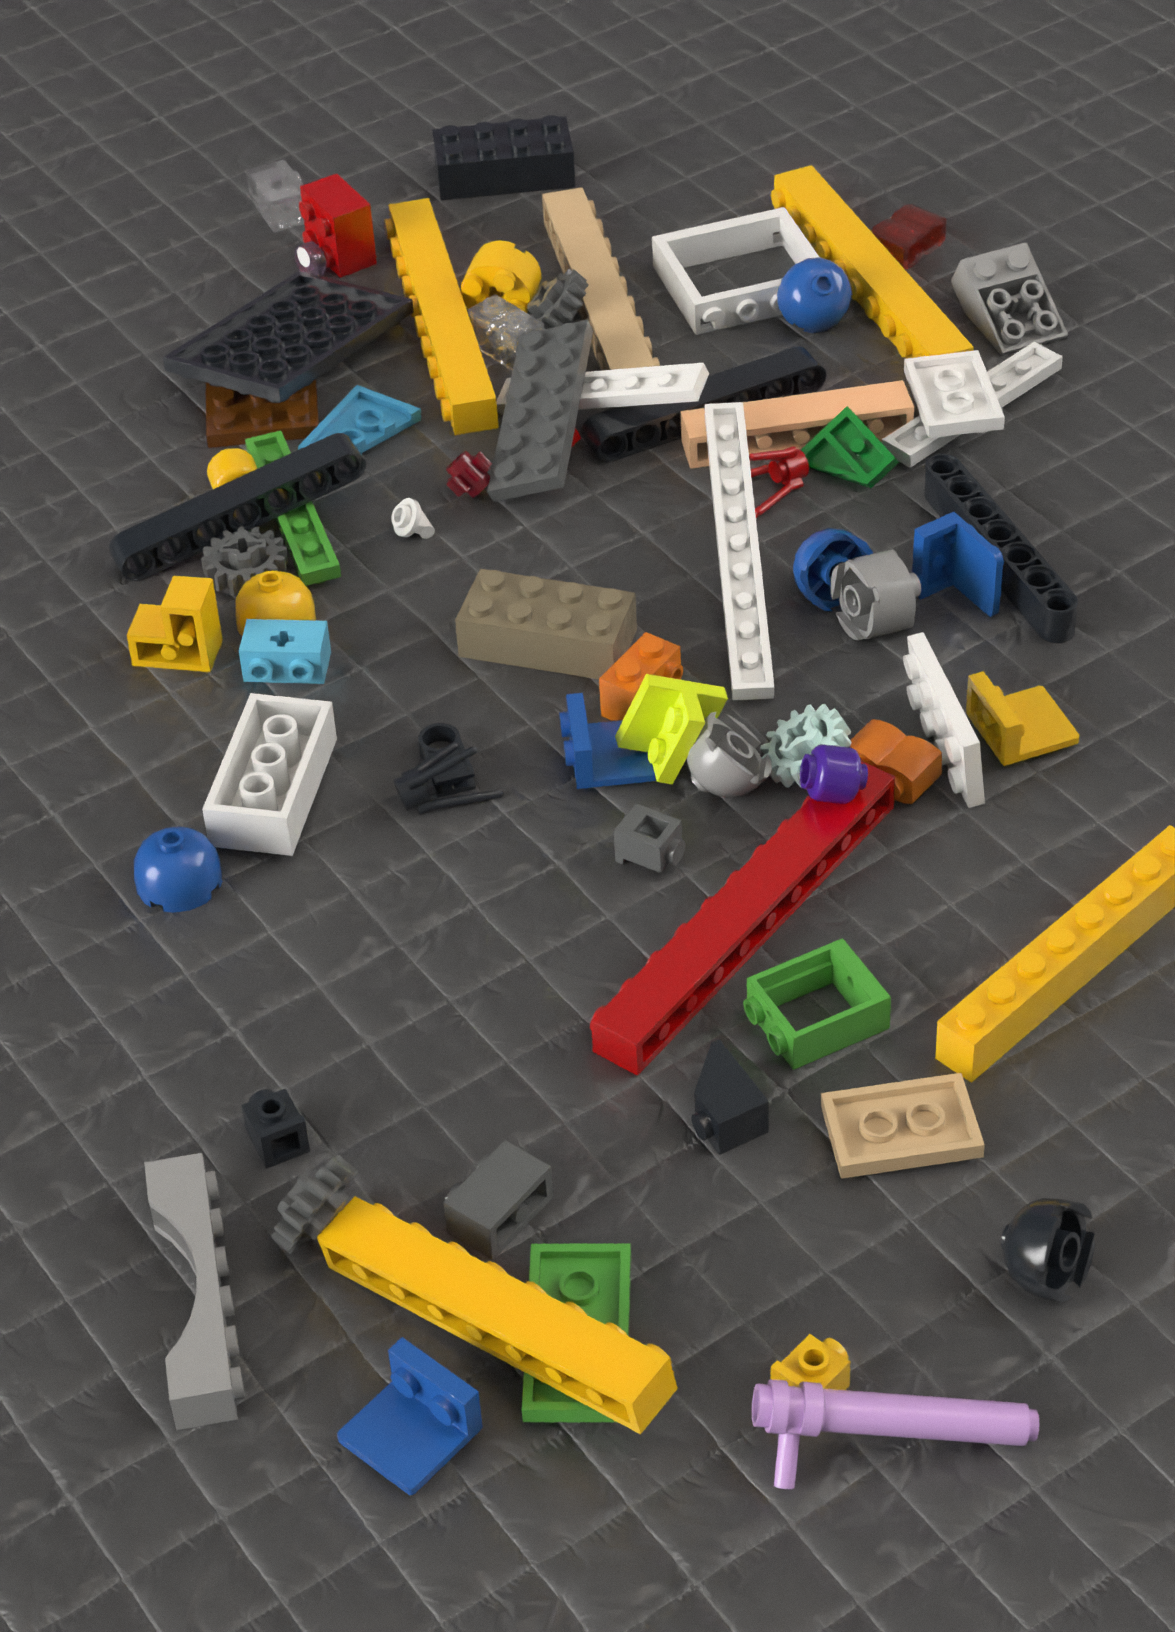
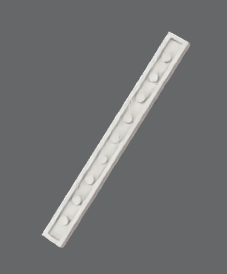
M743 402L705 404V425L732 700L773 699L774 678Z

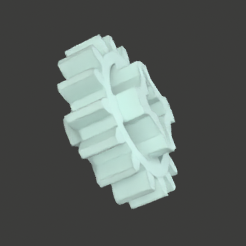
M811 704L807 705L802 714H798L796 710L791 711L790 720L786 722L779 719L777 721L779 726L777 730L767 732L766 736L770 742L761 745L760 749L764 754L761 758L763 759L768 754L772 766L770 776L774 782L778 783L781 781L785 787L789 788L796 781L801 788L800 766L805 754H810L812 749L820 744L851 746L852 742L848 738V735L851 734L850 728L835 708L829 710L826 704H822L816 711Z

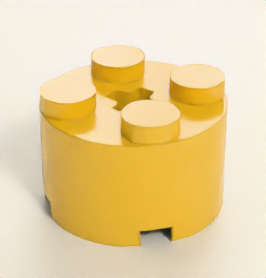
M493 241L483 245L474 256L461 283L462 298L466 307L473 314L474 320L480 325H511L522 321L529 311L527 309L528 303L538 291L542 278L540 266L531 253L526 250L524 254L514 248L516 245L514 243Z

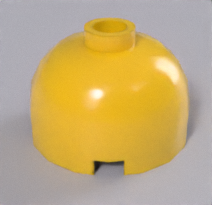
M266 571L257 574L243 584L236 597V624L241 636H243L247 619L316 621L314 600L310 590L299 577L288 572Z

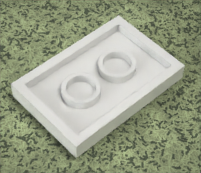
M978 350L904 359V373L928 438H946L952 435L986 433L988 431L1004 429L1005 416Z

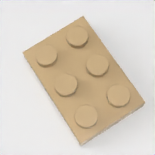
M962 1073L821 1093V1108L841 1179L984 1158L985 1144Z

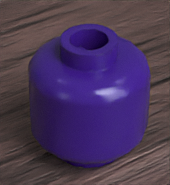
M820 744L813 748L810 754L804 755L800 766V785L803 789H807L809 796L816 801L849 803L855 798L859 790H863L866 787L868 780L867 765L861 763L858 752L851 747Z

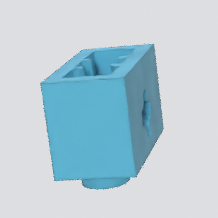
M246 620L239 648L244 682L325 683L331 655L327 621Z

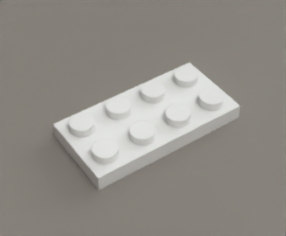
M921 632L907 636L909 654L903 656L907 675L912 680V685L907 686L910 705L913 710L920 709V720L926 737L933 736L935 740L934 746L942 752V765L947 764L949 768L948 778L955 794L961 792L968 808L985 804L980 742L925 634Z

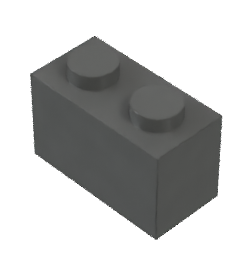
M504 1140L492 1154H486L479 1161L475 1171L461 1185L454 1186L447 1194L443 1202L447 1233L489 1259L494 1260L553 1198L551 1166Z

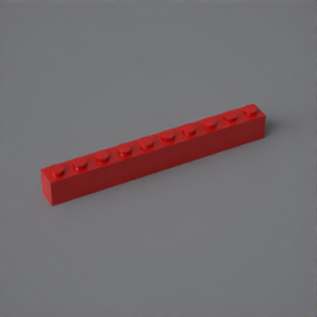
M861 761L868 768L867 784L863 790L858 791L855 798L849 803L821 802L812 799L808 795L801 808L790 819H785L779 825L777 832L765 844H760L755 849L751 859L740 870H735L730 874L726 884L714 896H709L703 902L700 910L688 923L681 924L674 933L673 938L661 950L654 951L646 965L633 978H628L622 984L619 993L606 1006L603 1005L596 1010L590 1022L593 1052L638 1076L894 808L895 776Z

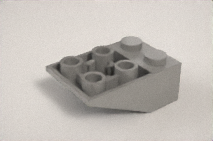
M1026 242L961 259L950 282L964 313L1001 356L1020 351L1033 342L1042 345L1067 338L1068 333Z

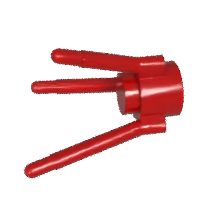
M795 446L784 450L749 454L750 461L772 460L767 465L750 469L751 478L769 473L774 482L785 484L783 488L755 508L756 518L793 490L803 487L802 478L807 477L809 464L805 454Z

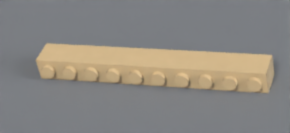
M583 187L542 194L544 225L563 274L568 269L571 271L575 269L589 284L584 290L587 293L581 299L583 305L578 310L581 321L588 320L593 329L591 347L600 370L660 366L658 358H652L649 336L644 337L641 316H636L634 299L632 296H628L626 280L624 276H620L616 256L612 257L609 238H604L601 219H596L593 200L588 201Z

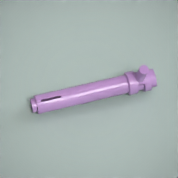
M770 1379L768 1384H756L752 1398L753 1426L764 1427L767 1433L779 1434L774 1486L781 1489L795 1488L800 1436L817 1437L820 1432L1025 1446L1028 1441H1036L1039 1433L1038 1411L1036 1409H1029L1026 1403L824 1389L821 1383L801 1382L797 1387L789 1386L786 1380Z

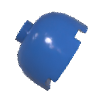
M821 257L806 258L793 265L782 278L777 292L778 306L785 320L791 325L795 324L803 328V331L808 333L825 332L836 326L848 311L852 296L850 280L844 270L833 261Z
M828 528L816 532L802 542L795 554L793 563L795 584L804 597L812 604L825 611H832L830 608L840 605L839 598L832 600L831 577L834 568L847 560L873 554L865 541L849 531Z
M177 826L164 828L152 833L142 842L134 858V881L137 894L144 904L150 907V901L154 904L162 905L164 912L190 911L206 904L212 899L211 891L216 888L217 884L220 888L223 882L220 858L216 848L204 834L193 828Z

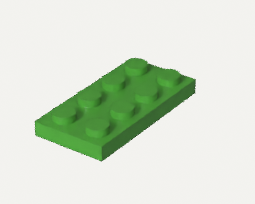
M531 1244L529 1281L534 1282L547 1295L564 1304L565 1302H572L578 1305L593 1319L603 1324L610 1322L619 1326L629 1336L631 1244ZM524 1372L522 1395L523 1422H616Z

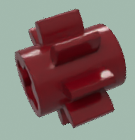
M465 450L446 468V471L451 475L446 485L457 497L467 492L471 498H474L489 484L490 475L488 471L491 469L492 463L481 451L472 456Z

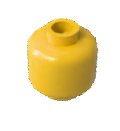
M229 448L221 450L211 459L208 464L207 475L212 488L215 489L258 468L253 457L246 450Z

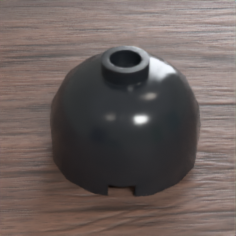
M1041 1198L1031 1201L1022 1207L1011 1222L1006 1225L1001 1237V1247L1004 1251V1259L1010 1276L1025 1291L1038 1297L1056 1302H1066L1072 1298L1064 1294L1072 1281L1081 1288L1092 1264L1095 1233L1086 1231V1221L1084 1218L1093 1219L1091 1211L1083 1203L1053 1198Z

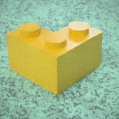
M173 576L161 605L139 604L127 633L132 666L211 672L223 642L213 579Z

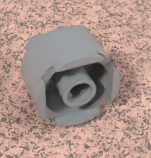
M889 549L850 559L838 564L834 568L831 577L832 600L839 598L842 611L837 612L836 615L843 630L852 639H871L914 626L916 597L921 593V584L915 573H909L895 550Z

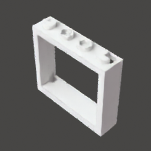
M785 207L652 236L653 267L695 335L781 316L777 292L782 279L701 297L684 268L779 246H784L795 264L806 258H816L819 256ZM700 319H703L704 322L710 321V323L701 325Z

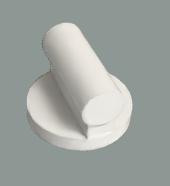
M406 498L394 508L391 520L397 535L410 537L413 533H417L423 539L433 536L435 529L422 511L417 500Z

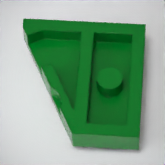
M848 406L801 449L808 460L809 468L868 488L875 486L899 463L895 456Z

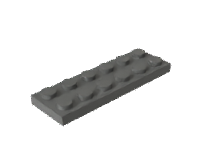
M588 320L565 323L558 327L531 331L520 335L487 491L493 502L564 487L593 335V329Z

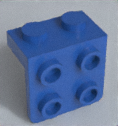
M955 512L914 529L912 573L917 575L921 584V593L918 598L921 600L954 585L989 617L998 614L1004 565L1001 551L989 543L971 524L966 523Z
M583 693L566 694L567 712H559L562 738L569 737L570 739L563 741L566 766H574L577 789L656 781L653 765L648 760V752L618 748L615 734L623 720L588 724Z

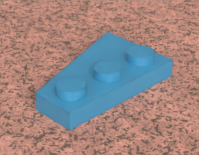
M356 385L298 446V450L329 435L344 433L350 437L358 450L363 453L421 421V408Z

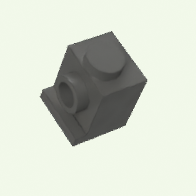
M635 804L614 830L615 862L624 864L628 860L660 873L668 863L677 865L685 851V841L682 840V821Z

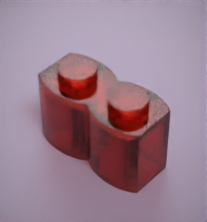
M907 204L896 210L891 219H885L875 225L871 232L899 264L907 270L915 266L924 254H931L942 245L946 236L947 218L914 204Z

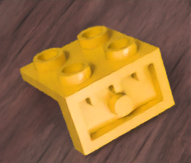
M984 671L968 676L966 714L1003 766L1079 743V733L1043 686H1036L1004 696L1001 688L997 685L994 686Z

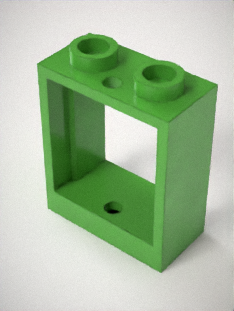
M843 938L747 978V999L743 1001L745 1013L753 1025L758 1024L765 1032L772 1051L777 1056L782 1055L793 1070L890 1029L891 996ZM829 984H833L852 1007L798 1031H795L777 1008V1006Z

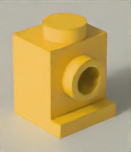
M809 1334L782 1362L777 1360L771 1366V1379L786 1380L789 1386L798 1387L801 1382L821 1383L824 1389L846 1390L850 1386V1360H848L845 1348L838 1341L826 1338L822 1342Z

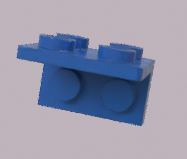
M402 1337L388 1350L392 1382L337 1432V1437L341 1445L408 1495H414L483 1429L479 1391Z

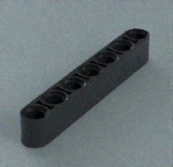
M800 346L793 347L708 376L698 401L623 406L594 414L584 422L581 428V435L602 461L613 462L681 439V411L705 408V404L750 402L814 393L825 383L827 373L805 348Z
M344 433L329 435L118 533L110 542L109 552L126 579L130 581L146 579L203 552L204 547H212L211 539L218 538L222 540L224 538L223 532L226 530L232 535L238 531L239 527H243L245 531L251 530L354 482L365 472L366 460L348 435Z
M942 453L929 457L925 465L924 496L927 502L940 517L955 512L966 523L971 524L989 543L1001 551L1004 559L1001 590L1040 637L1051 643H1065L1075 636L1078 599L1074 592L959 459L953 455Z

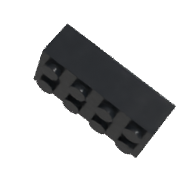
M549 115L541 119H512L509 122H480L471 126L457 127L448 125L440 129H432L435 166L441 201L576 187L574 151L566 116Z

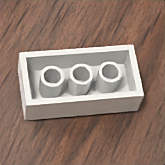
M250 693L202 809L207 838L214 847L293 856L337 740L332 702Z

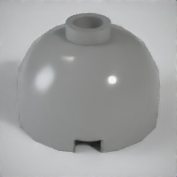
M711 712L704 719L705 725L686 758L691 772V780L701 791L710 792L720 797L735 798L747 795L772 772L771 760L768 754L763 759L756 750L761 742L744 724L727 714H724L720 719L715 718L716 712Z

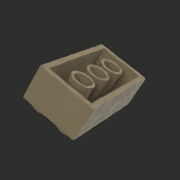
M480 569L455 619L458 655L463 658L599 679L629 649L637 631L635 592L512 574L497 570Z

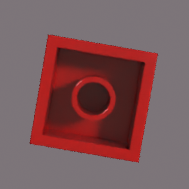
M337 173L300 186L302 201L299 202V210L305 223L303 241L307 249L313 251L321 259L324 266L330 267L340 278L376 265L371 204Z

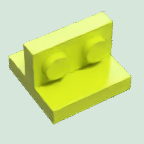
M646 674L615 734L618 748L648 752V760L653 765L657 782L673 784L688 757L691 747L696 742L705 725L704 719L711 712H716L715 718H718L728 700L725 688Z

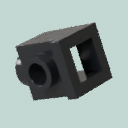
M286 1088L277 1092H273L270 1089L259 1090L250 1097L248 1103L241 1105L246 1131L266 1169L311 1152L306 1121L303 1115L299 1114ZM287 1134L292 1136L271 1145V1141Z

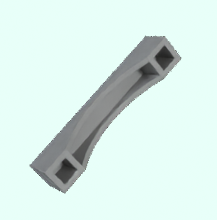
M203 1153L144 1162L148 1201L155 1231L175 1245L188 1260L196 1275V1297L191 1317L180 1339L165 1358L169 1401L176 1430L237 1420L236 1399L245 1397L241 1367H231L230 1357L240 1356L235 1325L226 1327L225 1317L235 1314L230 1285L221 1287L220 1277L230 1275L225 1246L216 1247V1238L225 1237L220 1208L212 1209L211 1201L220 1199L216 1171L206 1172Z

